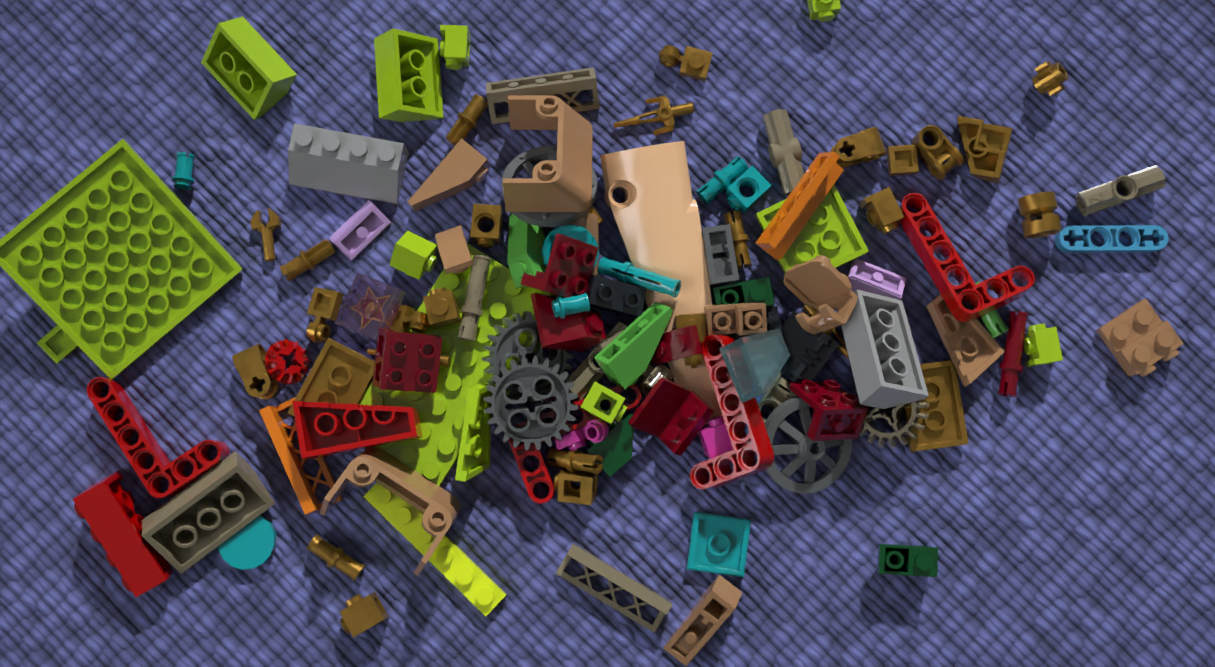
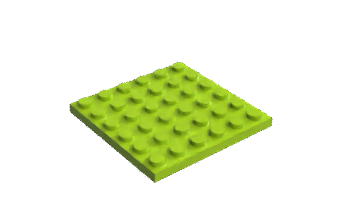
M121 139L0 239V266L111 380L243 269L125 139Z

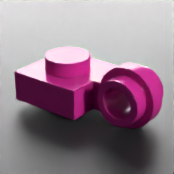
M593 419L586 426L563 435L561 440L554 439L558 450L569 446L570 450H575L586 445V438L595 443L605 440L609 428L604 421Z

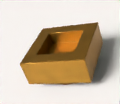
M916 144L889 146L886 149L889 176L911 175L919 172Z

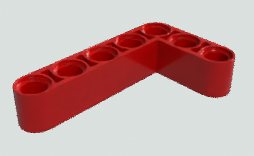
M910 193L904 197L900 205L904 218L900 221V224L955 319L960 322L972 321L1020 299L1032 287L1035 277L1033 272L1025 266H1016L975 284L924 196L919 193ZM906 207H913L918 213H911ZM920 230L928 231L931 237H925L920 233ZM934 254H941L945 258V261L937 260L934 257ZM947 278H955L959 285L951 284ZM1012 279L1020 280L1023 287L1015 285ZM987 290L994 291L998 298L990 297ZM966 301L970 303L973 310H967L962 306L961 302Z
M729 335L707 336L702 342V353L733 450L693 466L690 479L692 484L698 489L721 487L770 468L774 462V452L736 339ZM720 343H721V347H722L721 352H719V344H720ZM728 370L730 371V379L727 376ZM737 397L739 399V407L736 405ZM746 424L748 426V435L745 432ZM755 452H756L757 458H758L757 463H756L755 460H754V453H755ZM731 462L733 464V472L730 467Z
M97 377L89 382L87 386L89 399L151 496L155 498L174 497L230 455V450L224 442L205 440L170 462L118 381ZM107 384L109 387L108 395L103 398L101 390L103 386ZM122 407L124 416L118 421L116 412ZM134 431H137L139 439L138 442L135 445H133L131 442V435ZM212 446H215L218 450V455L214 460H211L208 456V451ZM151 454L154 458V463L148 469L145 460ZM190 461L193 465V472L190 476H187L184 472V467ZM164 478L169 482L166 492H163L160 488V483Z
M634 384L626 389H631L635 392L636 400L632 404L623 403L627 407L625 412L637 407L641 399V392ZM619 386L610 388L611 391L619 395L625 390ZM585 398L574 402L578 405V410L583 413V420L575 425L567 420L566 423L570 427V431L561 429V436L586 426L593 419H599L581 409ZM552 410L540 415L542 420H553L556 412ZM527 420L516 424V426L524 425ZM510 438L509 443L529 497L536 503H547L553 498L555 491L541 449L537 450L535 443H530L528 450H525L524 445H518L514 448V439ZM534 455L539 459L540 464L536 471L529 472L524 467V461L528 456ZM539 482H544L549 486V495L544 499H540L534 494V487Z

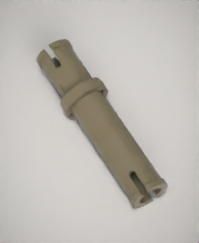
M473 255L474 265H472L466 299L464 306L460 310L462 318L457 336L458 339L476 341L479 318L483 316L481 308L491 262L490 257Z

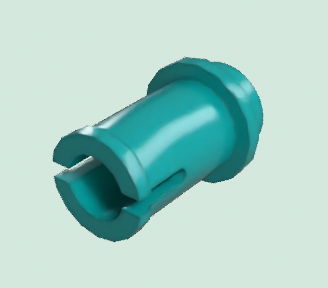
M186 152L176 153L175 176L171 178V181L174 182V187L191 189V185L194 184L192 172L195 156L189 153L188 157H186Z
M587 293L567 298L557 296V300L552 301L555 318L561 317V319H565L566 315L590 311Z

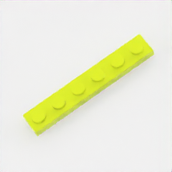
M376 483L363 497L424 556L435 540V537L427 533L422 526L421 520L424 513ZM446 535L430 557L429 562L479 611L487 616L507 594Z

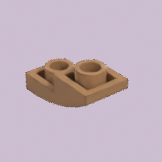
M461 225L435 234L446 274L452 272L461 273L467 270L469 266L474 265Z
M765 303L704 306L707 336L737 333L740 336L767 332Z

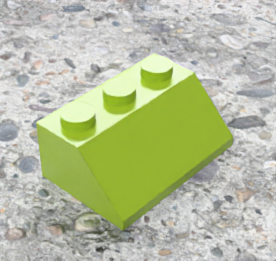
M243 16L218 23L201 61L206 69L254 120L259 119L288 93L297 76L291 67Z
M394 28L374 38L379 118L397 122L444 118L438 39Z

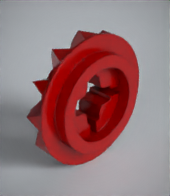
M287 339L275 342L269 347L265 355L267 372L274 380L282 384H294L301 381L309 372L308 365L311 360L307 358V349L299 346L298 342L288 341ZM292 353L291 361L295 365H291L284 370L286 361L282 357L285 358Z

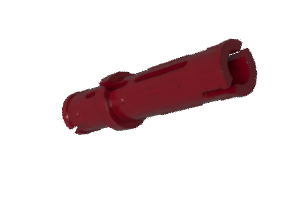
M1010 311L1003 362L999 365V369L1002 371L997 394L1008 397V395L1016 397L1019 373H1022L1023 366L1020 364L1028 313L1018 311V314H1016V311Z

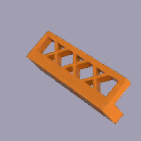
M834 151L817 155L756 241V244L775 260L782 259L844 171V169L836 164L840 156Z
M292 398L275 407L269 405L259 410L304 514L310 515L320 511L322 503L319 504L315 495L318 484L327 485L331 490L335 481L324 457L313 458L320 465L316 477L306 474L304 465L307 459L300 461L298 454H301L300 450L295 449L292 443L297 431L296 422L293 426L285 424L279 413L291 407L292 401L295 400V398ZM286 428L292 429L290 436ZM322 474H324L326 481L321 480ZM309 479L314 481L313 486H311ZM339 495L334 504L343 500L341 495Z

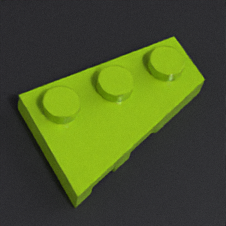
M480 383L469 388L466 396V410L455 480L466 482L490 467L491 424H488V420L491 418V413H484V409L491 406V403L484 401V396L491 395V392L486 389L487 383Z

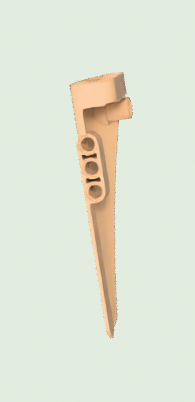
M679 141L601 155L600 159L605 186L604 199L612 210L631 263L634 264V267L675 280H681V290L676 298L647 289L645 296L647 308L658 302L672 309L673 313L664 333L676 330L675 315L704 313V306L712 305L699 210L696 200L692 197L685 142ZM615 188L621 189L625 194V199L622 203H617L613 200L612 192ZM644 278V280L661 285L660 282ZM703 353L702 365H697V368L685 366L684 358L667 362L673 374L674 383L694 391L714 410L710 418L722 415Z

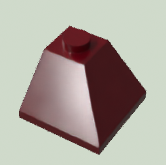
M541 293L531 294L542 348L585 352L606 340L603 321L598 311L590 307V311L566 315L565 319H561V317L555 318L552 301L557 300V296Z

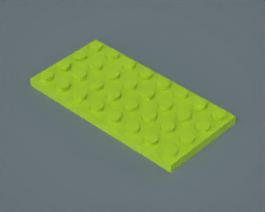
M467 244L469 251L471 253L472 261L473 255L487 256L484 253L477 250L476 248ZM491 258L481 308L483 316L479 318L475 342L457 338L461 322L436 329L430 325V328L426 329L425 333L409 329L408 333L441 336V355L451 357L450 366H439L437 391L435 393L383 390L373 385V381L371 382L358 404L413 407L418 409L423 437L376 447L383 449L438 486H441L459 456L468 390L480 383L490 384L488 380L493 375L483 371L490 366L489 362L482 361V358L489 356L490 353L483 349V346H491L492 344L487 335H497L494 325L504 327L503 318H509L513 322V313H519L522 317L523 312L528 311L531 312L533 317L534 309L531 294H551L534 288L516 289L510 269ZM472 265L461 273L452 272L446 274L445 269H443L431 290L437 288H446V291L452 290L456 296L459 312L461 307L464 306ZM423 301L417 311L427 314ZM524 331L520 333L518 338L521 346L527 340V335ZM509 357L505 363V367L508 370L511 369L510 361L513 359L512 357Z

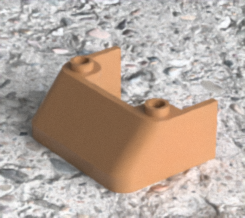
M508 95L511 130H557V160H545L537 163L533 168L532 178H503L506 212H583L587 210L592 204L593 127L591 123L556 96Z
M379 447L366 448L349 463L325 496L320 514L326 515L349 482L357 487H367L373 482L378 483L423 512L422 526L427 533L435 537V540L413 573L419 576L459 515L460 502L454 495Z

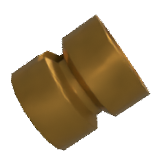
M1039 192L1017 199L1020 215L1025 217V220L1022 222L1024 238L1045 237L1062 231L1059 215L1054 214V211L1058 208L1055 192ZM1037 216H1042V219L1037 220Z

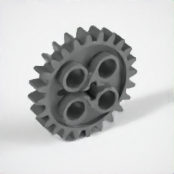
M524 311L521 317L519 313H513V322L509 318H503L504 327L494 325L497 335H487L492 344L491 346H483V349L490 352L489 356L482 358V361L490 363V366L483 370L485 373H492L502 377L503 374L500 367L502 365L505 366L506 360L512 357L517 365H520L522 356H525L526 353L531 357L528 363H532L534 355L538 358V364L544 362L546 358L542 355L540 339L537 341L539 332L535 314L532 317L531 312ZM524 331L527 335V340L521 346L518 338L520 333ZM550 349L549 356L547 357L549 358L548 367L552 368L558 363L560 365L558 374L563 373L564 369H572V366L566 363V359L573 358L572 354L566 353V350ZM490 377L488 383L496 384L493 378ZM540 379L535 383V389L540 393L548 392L552 386L546 379ZM511 384L506 388L507 394L512 398L513 396L517 398L523 393L522 388L518 384ZM528 396L525 403L532 404L533 396Z
M534 355L532 363H528L526 357L522 356L520 365H517L512 359L510 361L511 369L508 370L502 365L500 367L503 374L502 377L496 374L492 375L493 380L497 384H488L486 389L493 393V395L484 396V401L492 403L491 406L484 409V413H493V416L488 420V424L497 423L498 426L495 428L494 434L503 431L505 433L503 442L513 438L514 448L519 445L520 441L524 442L525 450L529 449L530 443H535L537 450H540L541 441H545L550 447L552 446V436L561 440L560 430L570 431L566 421L576 420L575 416L570 413V410H577L578 405L571 403L570 400L577 398L578 394L569 392L575 384L573 381L565 383L564 380L567 378L568 372L558 374L560 366L558 363L552 368L548 367L549 358H546L542 364H538L536 355ZM540 379H546L552 386L548 392L540 393L535 389V383ZM511 384H518L522 388L523 393L517 398H512L507 394L506 388ZM528 396H533L535 401L553 396L557 398L554 402H538L535 404V409H530L529 405H521L512 409H506L505 407L507 404L525 403ZM552 408L556 412V416L551 421H544L539 415L541 410ZM517 412L523 413L527 416L528 420L524 425L516 426L511 421L513 414Z

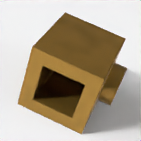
M437 288L429 291V296L423 297L429 324L434 329L461 322L456 296L452 290L446 291V288Z
M376 592L362 598L361 594L354 596L345 602L347 608L340 611L342 616L340 623L347 634L351 633L353 638L389 617Z

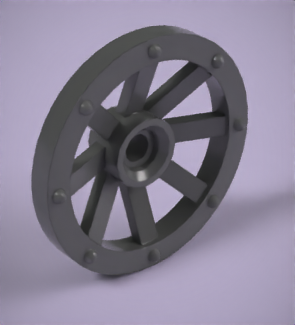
M538 147L525 151L515 157L506 167L502 176L503 199V178H515L522 169L532 178L534 168L532 163L543 160H557V147ZM593 167L592 204L587 210L583 212L556 213L512 212V214L526 223L541 227H557L576 221L589 211L596 198L597 178Z
M794 397L774 409L764 425L774 455L796 454L797 456L781 471L776 466L775 461L765 471L776 484L789 491L804 494L814 493L830 486L843 473L851 456L852 439L813 441L810 439L807 433L811 423L808 407L811 406L800 397ZM796 410H799L804 430L802 432H799L784 420ZM778 427L794 439L793 444L773 445L774 435ZM839 445L833 461L825 453V449ZM820 460L828 470L815 478L816 461ZM806 461L804 481L788 479Z

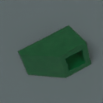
M769 277L713 288L716 305L765 303L766 308L774 307L775 305Z
M629 414L627 417L623 415L620 422L614 420L611 425L613 429L608 432L605 440L598 443L589 442L591 448L587 451L590 455L602 457V462H596L603 463L602 469L609 477L632 458L634 428L628 423L633 416L632 414Z
M879 544L878 574L937 577L938 547Z

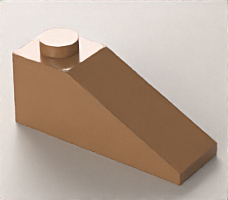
M461 138L409 199L408 204L413 210L418 211L469 189L476 182L481 183L489 173L488 168L490 165L487 158Z
M719 575L703 593L664 645L663 649L687 666L736 609L742 592Z

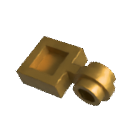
M665 45L660 50L658 55L660 64L667 67H675L676 64H680L679 75L706 81L712 52L686 46L684 56H681L679 54L680 50L671 45Z
M314 288L307 314L315 316V321L311 322L307 327V336L313 342L321 343L327 341L330 337L331 328L327 325L326 320L336 321L344 294L333 290Z
M387 305L385 317L388 324L382 322L381 328L408 333L409 329L425 333L426 329L430 328L426 313L414 311L415 309L407 305Z
M704 313L675 315L676 329L696 325L700 342L704 341L706 338ZM702 354L684 358L685 366L697 368V365H702Z

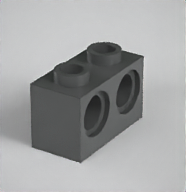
M730 224L702 228L710 288L735 284L739 280Z

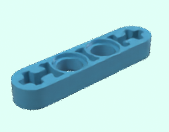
M1156 225L1067 226L1056 234L1055 244L1060 251L1065 253H1152L1164 248L1168 243L1169 237L1164 228ZM1093 232L1102 234L1104 238L1102 246H1095L1091 242ZM1121 232H1126L1131 236L1132 242L1130 246H1123L1119 242V234ZM1070 234L1071 238L1083 236L1082 241H1076L1071 245L1069 241H1064V237ZM1152 234L1153 237L1158 238V242L1155 244L1153 241L1140 242V238H1145Z

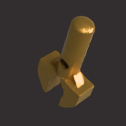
M268 208L270 220L267 226L262 223V212L257 210L251 218V229L262 233L264 260L272 262L276 259L273 232L276 228L282 227L280 217Z

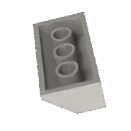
M294 123L288 148L289 184L398 205L409 151L404 143Z
M856 290L854 292L858 297L856 305L847 322L841 325L860 404L885 409L926 399L929 395L903 301Z

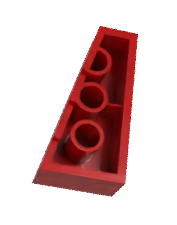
M292 401L302 459L319 458L423 438L418 409L413 407Z
M120 470L88 487L72 500L75 503L74 508L78 516L85 519L91 527L90 533L92 538L97 543H101L107 552V561L120 572L125 589L129 592L132 591L134 596L138 597L166 581L173 571L168 561L142 537V520L145 517L135 513L133 502L136 500L131 491L125 492L119 481L124 478Z

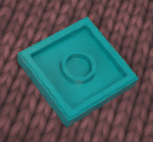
M694 512L686 569L744 577L751 520Z

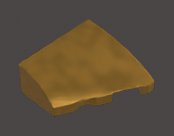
M958 116L957 122L971 175L999 184L1012 128L985 124L984 120Z

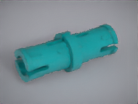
M736 156L721 171L717 170L713 173L714 177L699 188L696 194L703 203L708 205L717 195L727 190L738 177L749 169L747 163L740 156Z

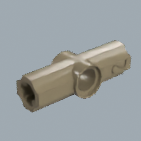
M778 109L763 115V121L770 143L768 145L770 160L773 167L777 169L784 196L790 195L804 175L801 164L802 151L797 137L794 138L787 110Z
M1155 165L1075 194V203L1078 211L1083 216H1087L1165 188L1166 178L1163 171ZM1116 186H1120L1123 189L1124 196L1118 194Z
M621 321L606 335V340L599 343L565 380V383L574 382L575 385L569 391L577 393L579 400L583 399L590 391L593 383L598 382L605 374L602 369L595 367L592 361L593 356L602 351L627 328Z

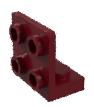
M556 234L545 273L536 271L535 276L523 273L521 285L565 298L582 295L587 291L598 247L563 234Z
M379 328L373 385L383 390L435 393L437 391L442 337L439 335L404 333L388 328Z
M661 377L652 387L642 404L635 410L628 423L633 428L657 436L674 454L681 456L714 410L694 391Z
M829 379L824 380V382L803 380L798 383H790L789 389L815 409L807 433L810 439L813 441L858 439L868 408L860 404L857 396L847 393L838 382Z

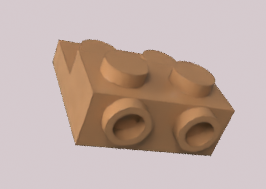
M1146 298L1096 329L1128 376L1139 374L1143 377L1156 369L1154 363L1160 359L1166 362L1180 353L1177 348L1184 344L1167 320L1161 321Z

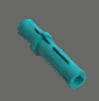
M602 257L599 261L598 274L618 279L619 282L631 283L675 298L681 290V280H675L634 267L633 263H620L606 257ZM618 270L634 274V276L618 272ZM644 278L660 282L661 285L644 280Z

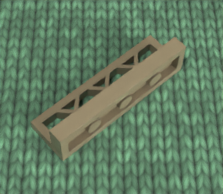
M594 67L486 83V96L491 124L510 122L509 112L496 115L494 103H508V95L561 94L567 98L565 103L576 112L600 109ZM592 89L593 101L582 103L575 98L580 91Z
M574 543L556 572L557 575L655 633L665 614H668L673 605L671 601ZM571 557L583 564L584 575L573 577L564 571ZM587 567L595 572L588 573ZM600 574L608 579L610 589L600 592L592 588L590 577ZM587 578L588 585L579 579ZM612 582L618 585L619 587L613 588ZM625 589L633 595L635 604L621 606L617 603L614 592ZM611 593L613 600L603 594ZM636 597L643 600V602L638 603ZM650 604L660 610L652 624L641 617L639 606ZM636 607L638 615H636L628 609Z

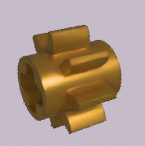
M1045 61L1035 68L1038 74L1032 77V81L1040 94L1043 95L1048 92L1052 96L1066 89L1063 82L1068 80V75L1059 62L1052 65L1051 61Z

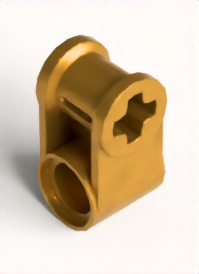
M928 125L922 128L912 139V145L916 144L917 155L925 163L930 173L940 181L946 177V173L951 169L964 163V158L960 151L951 144L937 126ZM923 135L931 138L932 146H927L923 142Z
M878 127L868 128L857 134L843 137L830 150V152L834 151L840 156L836 164L841 168L873 161L886 155ZM840 150H842L843 152H848L849 155L847 156L845 153L841 154Z
M258 343L232 355V359L248 394L268 400L277 394L279 385L267 372L265 366L266 351Z

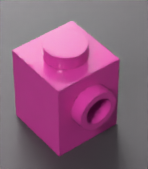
M719 415L708 420L709 424L704 425L698 432L705 455L711 459L732 451L733 447L723 416Z

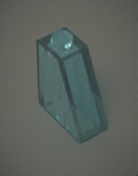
M780 329L743 337L719 348L741 403L767 393L790 356Z

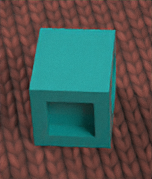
M751 166L727 188L726 195L728 198L726 200L736 211L740 209L745 214L768 193L772 185ZM743 186L751 188L753 196H742L739 188Z

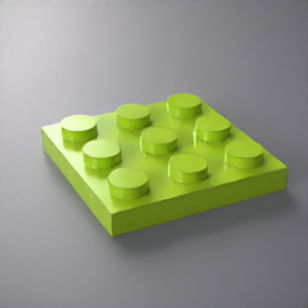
M835 185L832 186L782 259L778 260L784 274L794 265L805 263L819 255L828 257L832 266L838 268L869 252ZM785 200L756 213L755 217L762 231L766 229Z

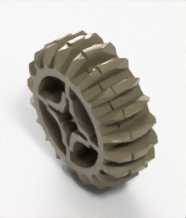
M920 400L898 405L892 410V417H890V413H880L884 411L882 408L876 407L869 413L867 410L863 422L864 427L861 429L860 434L865 435L870 431L868 441L872 443L879 437L878 443L881 447L886 445L887 439H889L891 447H897V438H899L903 445L908 444L906 434L913 439L918 437L913 429L914 427L924 430V424L918 422L919 418L929 419L928 414L921 413V408H928L930 405L928 402L920 403ZM912 404L911 417L903 427L901 424L903 422L901 412ZM885 418L889 425L893 426L895 432L882 431L872 421Z

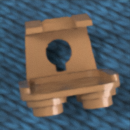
M816 256L805 263L794 265L785 272L784 285L805 305L817 310L816 315L812 317L807 316L804 312L796 315V320L806 332L815 335L847 322L858 297L851 290L852 285L849 278L832 266L828 257Z

